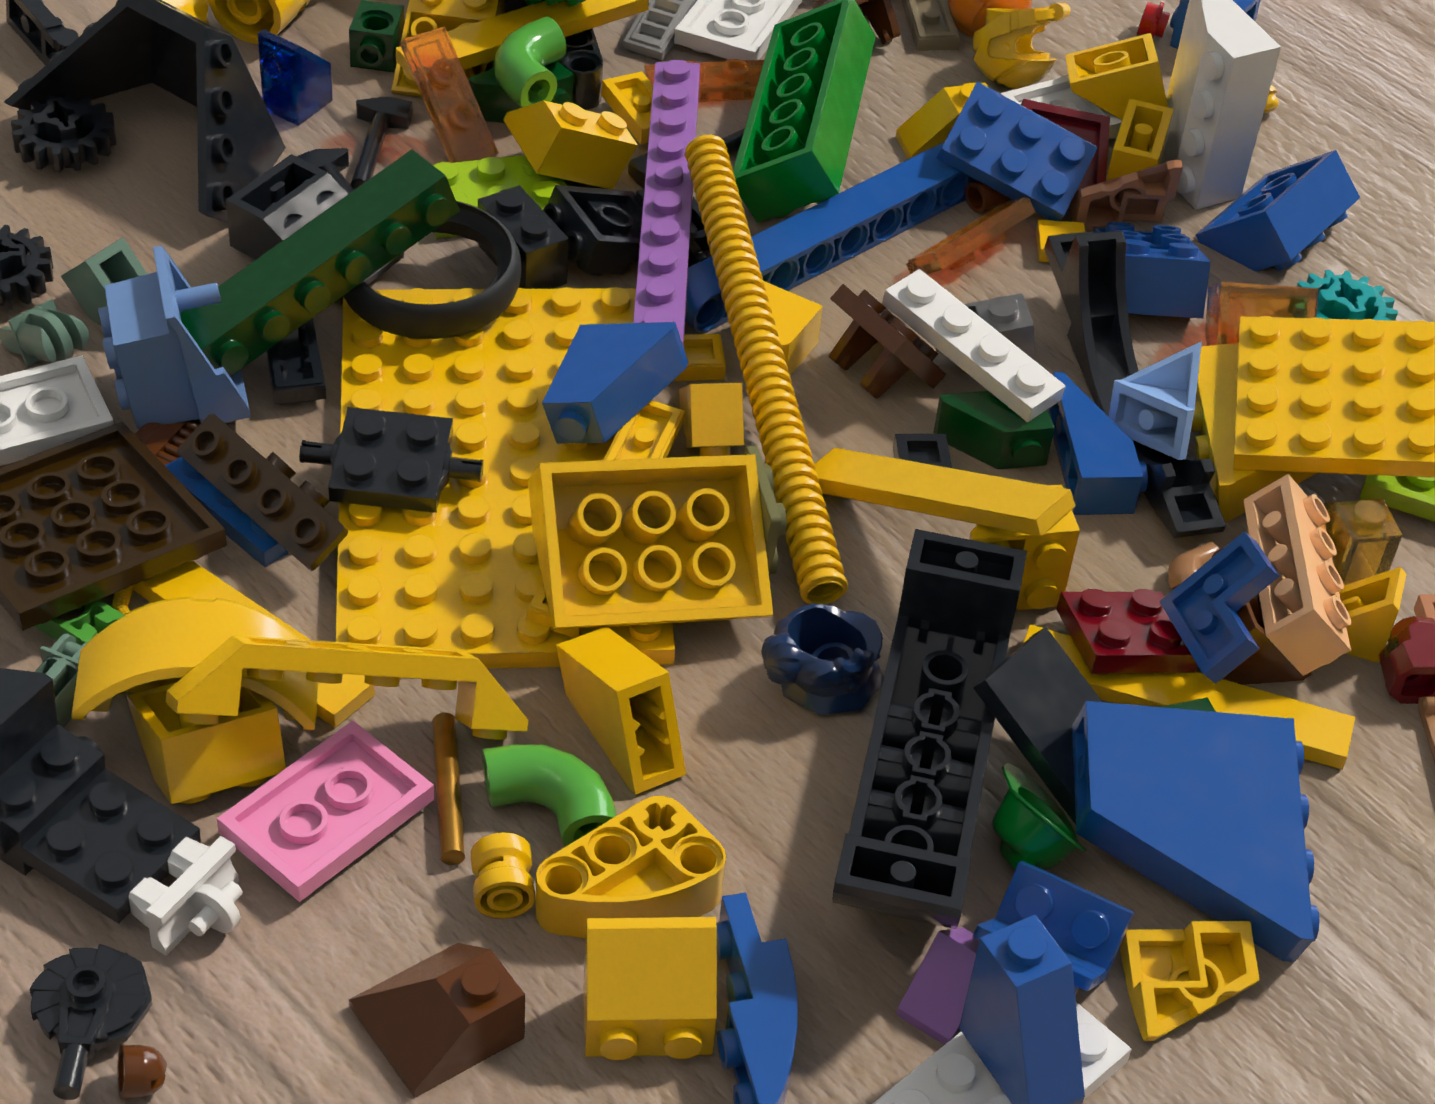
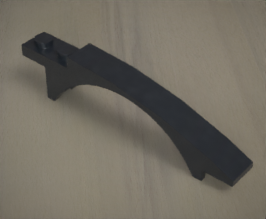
M1122 230L1101 233L1091 231L1051 235L1047 238L1044 250L1071 320L1067 336L1095 404L1109 416L1114 380H1121L1139 371L1132 345L1126 301V240ZM1133 440L1139 462H1145L1147 467L1148 483L1144 495L1172 536L1180 538L1224 532L1226 524L1210 485V481L1215 473L1211 458L1197 459L1187 455L1186 459L1177 460Z

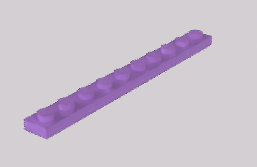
M670 60L668 62H655L633 323L676 322L684 347L693 183L684 154L688 143L696 138L700 63Z

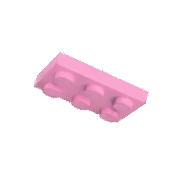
M352 720L217 817L218 833L234 843L236 849L300 902L434 800V784Z

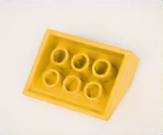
M755 454L539 463L528 479L533 537L553 630L769 618L773 616Z

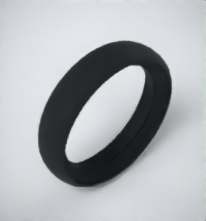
M456 201L460 212L432 232L468 238L482 244L491 252L496 260L498 270L492 283L483 292L456 302L415 304L380 295L370 288L364 280L343 297L350 308L363 320L391 334L416 339H443L464 335L494 321L513 301L521 278V258L516 242L509 230L494 216L478 207Z

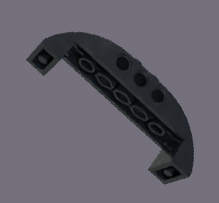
M915 529L906 566L897 622L849 834H845L835 878L833 903L957 929L963 908L971 859L969 858L995 721L994 715L973 687L1006 659L1027 551Z

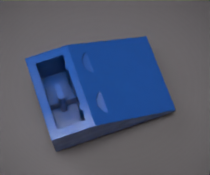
M1107 222L1106 228H1093L1094 233L1122 230L1126 240L1125 285L1128 313L1203 319L1211 261L1188 236L1181 234V228L1169 225H1154L1152 232L1135 231V225L1125 222Z

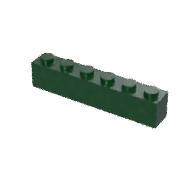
M411 149L219 285L218 289L222 303L181 312L182 323L214 369L224 367L230 377L459 213L460 209L446 175Z

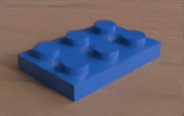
M977 81L936 158L1043 217L1053 221H1061L1098 147Z

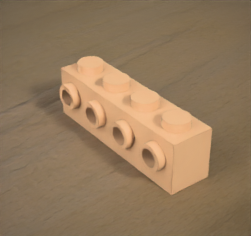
M1287 474L1243 501L1249 535L1257 541L1279 574L1276 580L1259 593L1266 637L1304 676L1323 665L1332 663L1339 656L1351 651L1346 628L1351 625V618L1340 599L1339 591L1344 589V585L1333 565L1332 557L1337 554V551L1326 531L1325 524L1330 521L1329 514L1324 504L1315 494L1307 496L1291 476Z

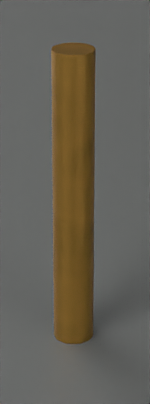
M443 712L433 717L440 852L443 863L457 865L465 859L456 719L453 714Z

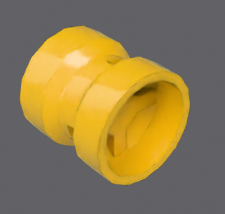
M505 832L490 834L479 839L470 851L472 871L477 877L473 885L475 908L483 915L499 919L512 918L524 914L532 908L536 900L533 877L529 874L532 867L530 843L524 837Z

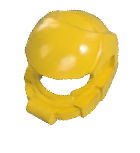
M1060 2L1051 4L1048 7L1030 9L987 8L986 25L982 29L975 31L973 37L972 51H975L974 61L979 70L991 81H997V84L1013 89L1040 82L1050 72L1057 59L1051 58L1049 52L1034 50L1032 39L1035 34L1045 31L1047 25L1051 24L1052 21L1067 19L1070 15L1069 5Z

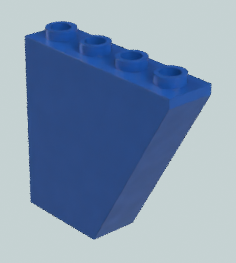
M1085 701L1072 726L1076 834L1215 920L1250 921L1254 944L1282 961L1295 962L1305 949L1316 940L1320 919L1317 906L1311 905L1309 884L1314 874V856L1312 851L1305 847L1304 829L1309 818V802L1307 796L1300 792L1299 775L1304 764V748L1301 741H1296L1294 719Z

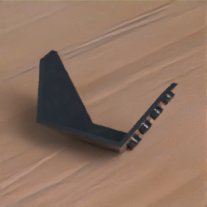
M118 0L109 12L97 22L88 25L80 37L66 49L54 54L45 67L32 78L23 81L18 86V90L4 101V103L12 107L31 110V101L35 100L42 104L47 103L48 95L63 97L64 99L70 93L73 94L76 101H80L86 96L91 97V100H95L149 83H153L197 107L198 210L207 217L228 222L226 199L271 169L286 148L232 36L163 0Z

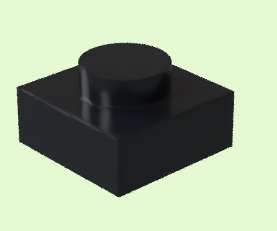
M895 434L893 443L894 458L952 468L946 434Z

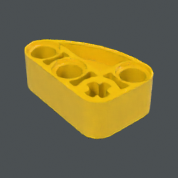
M651 796L554 853L539 865L536 872V920L549 933L586 939L587 918L700 917L713 910L719 904L722 897L726 864L725 849L682 804L666 796Z

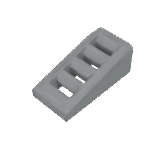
M649 0V10L639 13L623 40V48L654 59L663 60L675 45V28L697 0ZM645 34H648V35H651V36H654V37H657V38H661V39L659 40V39H656V38H653V37H649V36H646Z

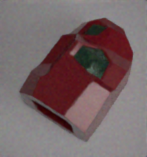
M1412 616L1401 619L1393 626L1388 644L1379 654L1385 687L1389 695L1401 704H1418L1419 697H1435L1434 618Z

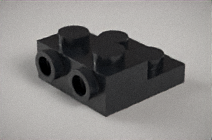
M555 185L548 204L544 207L543 211L569 238L568 260L576 261L577 266L590 275L599 276L603 273L624 275L630 259L639 261L643 203L633 191Z

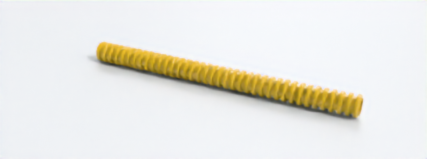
M712 134L702 135L688 143L684 155L696 194L695 197L704 225V231L707 236V243L710 247V254L713 258L712 262L719 281V288L722 292L721 296L725 303L724 307L731 326L730 330L737 349L736 353L743 372L752 414L756 421L755 425L762 444L765 463L772 469L776 503H782L786 511L785 539L793 561L792 566L796 573V581L800 587V596L808 604H829L843 597L847 592L848 582L840 562L841 557L833 536V528L829 522L830 518L826 510V503L822 497L823 492L819 485V478L815 471L816 467L808 446L809 442L801 421L802 417L798 409V402L791 385L792 381L788 373L766 287L756 258L757 255L753 247L754 244L750 236L751 233L747 225L744 208L741 204L742 201L727 153V147L724 140L719 136Z

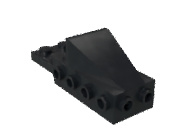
M0 668V860L25 876L34 868L119 924L131 912L128 897L130 891L144 878L152 877L158 882L169 875L167 860L172 850L185 837L201 843L200 828L107 770L105 755L94 741L85 736L77 737L58 725L53 678L41 672Z

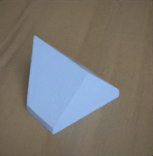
M1202 341L1126 378L1114 380L1108 417L1132 440L1177 460L1186 459L1195 410Z

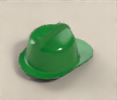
M1009 763L1003 765L1002 770L1009 789L996 811L991 825L1001 838L1000 850L1002 856L1014 869H1016L1020 861H1025L1040 869L1049 870L1077 848L1086 852L1087 849L1078 841L1071 823L1054 799L1018 767Z

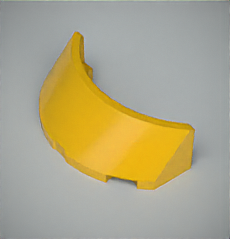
M185 596L146 604L129 611L127 615L111 623L98 634L96 633L80 650L72 720H85L87 714L91 711L108 712L115 695L135 686L157 680L183 678L232 635L284 639L298 638L269 614L249 605L224 598L211 600L194 599L192 596ZM243 668L241 687L252 690L283 708L285 720H297L303 726V730H315L318 682L306 680L307 672L284 671L282 680H263L248 677V668Z

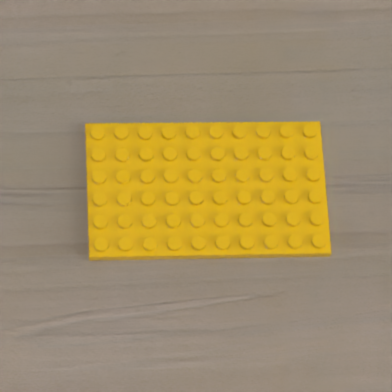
M413 288L373 290L380 295L402 302L443 304L467 299L483 292L485 289ZM518 288L509 307L494 321L473 332L443 339L408 338L380 330L358 316L343 297L340 434L348 407L453 418V437L450 446L452 457L483 459L484 469L481 482L450 478L448 484L441 491L437 513L339 502L338 521L348 530V534L338 545L336 642L463 650L480 659L487 669L560 667L556 644L573 638L551 631L548 626L526 620L527 609L542 581L532 530L528 479L539 463L604 460L617 432L605 443L557 444L542 402L580 325L633 323L636 288ZM672 623L608 627L657 664L674 665L675 643ZM603 627L582 628L580 636Z

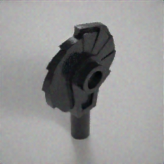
M102 944L98 945V949L72 948L69 949V954L47 962L43 965L44 971L35 979L30 987L33 1021L38 1019L43 1033L49 1040L53 1037L58 1039L61 1058L53 1093L60 1099L74 1100L80 1096L88 1058L94 1059L96 1052L100 1049L127 1041L152 1006L151 991L141 961L127 953Z

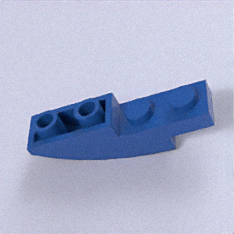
M746 892L722 896L719 922H716L717 960L726 959L730 973L726 975V988L729 1000L726 1028L717 1032L720 1060L724 1069L733 1068L737 1080V1084L733 1086L734 1104H784L789 1087L797 1033V990L794 967L787 940L784 938L767 942L761 941Z

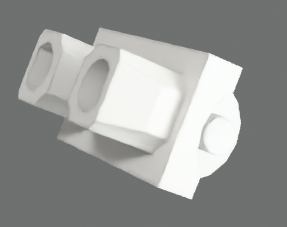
M220 836L209 847L185 837L172 850L167 860L169 874L177 878L169 888L149 877L144 878L130 891L128 897L131 914L149 928L152 948L167 956L190 931L197 936H202L211 927L221 933H229L240 923L241 916L234 902L243 894V891L237 884L239 882V875L231 862V856L236 852L234 843Z

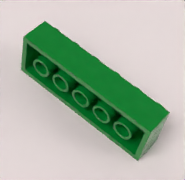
M835 0L774 25L733 168L739 195L757 223L773 217H785L795 209L812 203L819 204L839 194L876 37L855 0Z

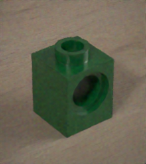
M360 1L349 28L350 67L386 72L395 71L397 64L396 47H400L405 23L403 5Z

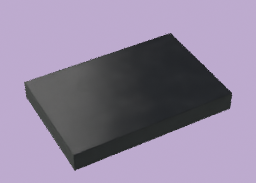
M1047 627L1033 634L975 685L973 689L1076 825L1072 726L1085 701H1102Z

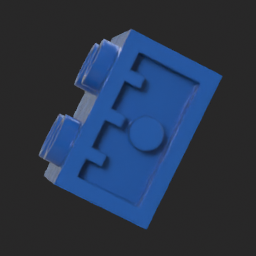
M1020 861L996 917L978 924L972 937L980 940L982 936L1036 914L1072 963L1076 995L1078 988L1089 991L1106 980L1135 912L1025 861Z

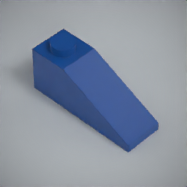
M1053 372V376L1066 385L1062 400L1047 410L1055 427L1053 440L1066 489H1071L1076 505L1072 509L1073 514H1134L1139 493H1144L1147 489L1148 472L1145 462H1139L1133 440L1064 372Z

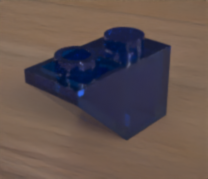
M264 29L257 33L261 89L264 104L269 113L300 126L333 101L331 63L307 49Z

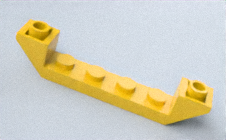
M232 635L168 689L166 693V704L176 713H182V721L192 724L215 725L219 723V715L238 716L243 668H248V677L256 679L282 680L284 671L307 672L306 680L329 684L342 683L343 674L365 675L364 683L382 687L400 686V678L422 679L421 686L425 688L456 690L457 681H459L455 719L473 729V736L484 739L503 740L507 739L508 731L527 732L528 719L480 659L463 650Z

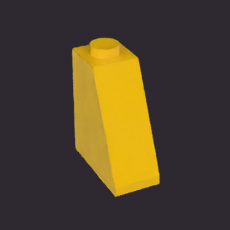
M607 626L556 644L565 694L629 790L636 795L686 775L669 672Z

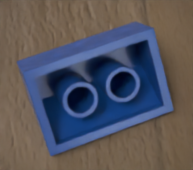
M1334 150L1265 174L1195 235L1199 243L1255 272L1275 266L1276 270L1280 271L1300 261L1302 258L1300 252L1303 249L1309 248L1325 238L1323 231L1326 228L1332 227L1348 217L1346 210L1360 199V196L1340 156Z

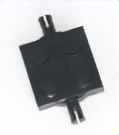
M352 407L347 408L342 432L336 438L334 444L302 440L299 454L300 463L331 465L332 473L328 485L329 501L437 513L441 491L448 484L450 478L481 482L484 469L483 459L452 457L450 446L453 437V418Z

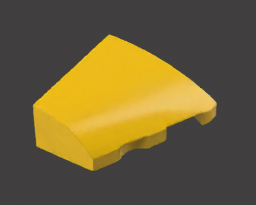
M1191 921L1185 929L1127 930L1120 946L1128 994L1143 1041L1159 1039L1168 1032L1209 1011L1259 981L1250 921Z

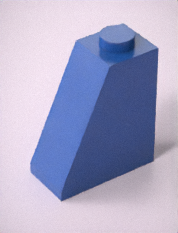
M676 322L587 324L579 326L542 402L557 444L605 443L686 369L688 360Z
M1036 914L980 937L959 1029L1011 1104H1082L1085 1092L1071 961Z

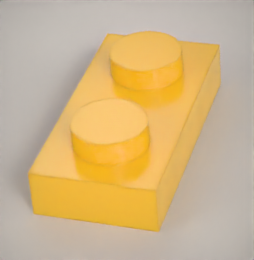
M642 71L602 80V97L613 111L626 122L627 128L640 145L649 143L653 84Z

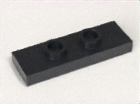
M312 318L266 351L275 404L326 399V385Z

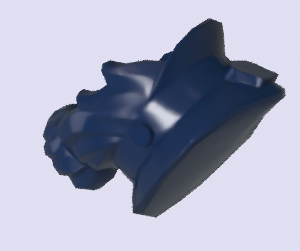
M811 603L804 605L779 620L775 626L774 635L767 637L762 645L761 654L768 678L774 683L781 684L784 697L817 715L862 710L883 684L884 677L878 663V659L881 658L879 653L882 649L883 634L878 623L864 613L842 611L827 604Z

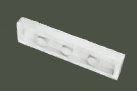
M918 269L885 290L882 304L1026 422L1031 421L1062 400L1066 385L921 269Z

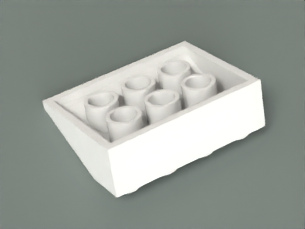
M1189 0L1167 94L1168 107L1174 110L1165 144L1167 162L1171 160L1182 161L1183 169L1177 192L1195 210L1232 201L1242 195L1281 46L1233 0Z

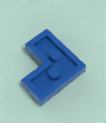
M1245 531L1159 601L1203 675L1215 684L1260 649L1236 611L1279 577V574L1257 541Z

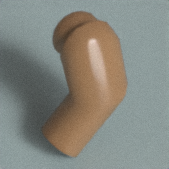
M1209 542L1174 558L1168 568L1170 588H1176L1209 561L1213 554L1219 550V547L1213 542Z

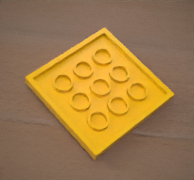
M1240 316L1233 469L1435 477V322Z

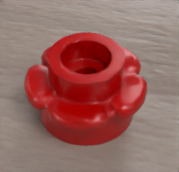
M1147 1L1137 35L1151 33L1152 39L1154 35L1163 37L1170 17V13L1163 11V2H1160V5Z

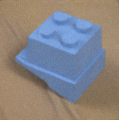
M157 246L153 247L157 272L105 285L107 306L98 308L105 336L103 338L104 350L109 368L114 369L117 378L115 380V387L121 410H132L137 429L152 422L171 424L200 419L202 423L210 414H215L224 423L251 417L242 371L240 370L230 377L224 367L214 369L181 321L180 313L184 310L222 303L217 282L191 288L164 247Z

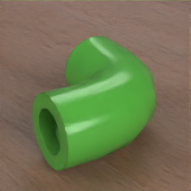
M548 16L528 23L510 33L495 53L494 68L496 81L509 98L521 108L543 100L551 102L556 93L557 79L544 66L557 62L566 55V41L559 25Z
M507 745L482 749L483 774L490 807L517 803H537L546 806L554 813L557 819L561 839L565 847L617 816L613 799L601 776L571 753L546 745Z

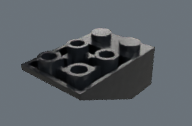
M291 154L226 199L230 246L256 260L344 198L348 193L328 172ZM404 252L367 278L365 282L369 285L403 259ZM343 296L335 301V303L342 305Z

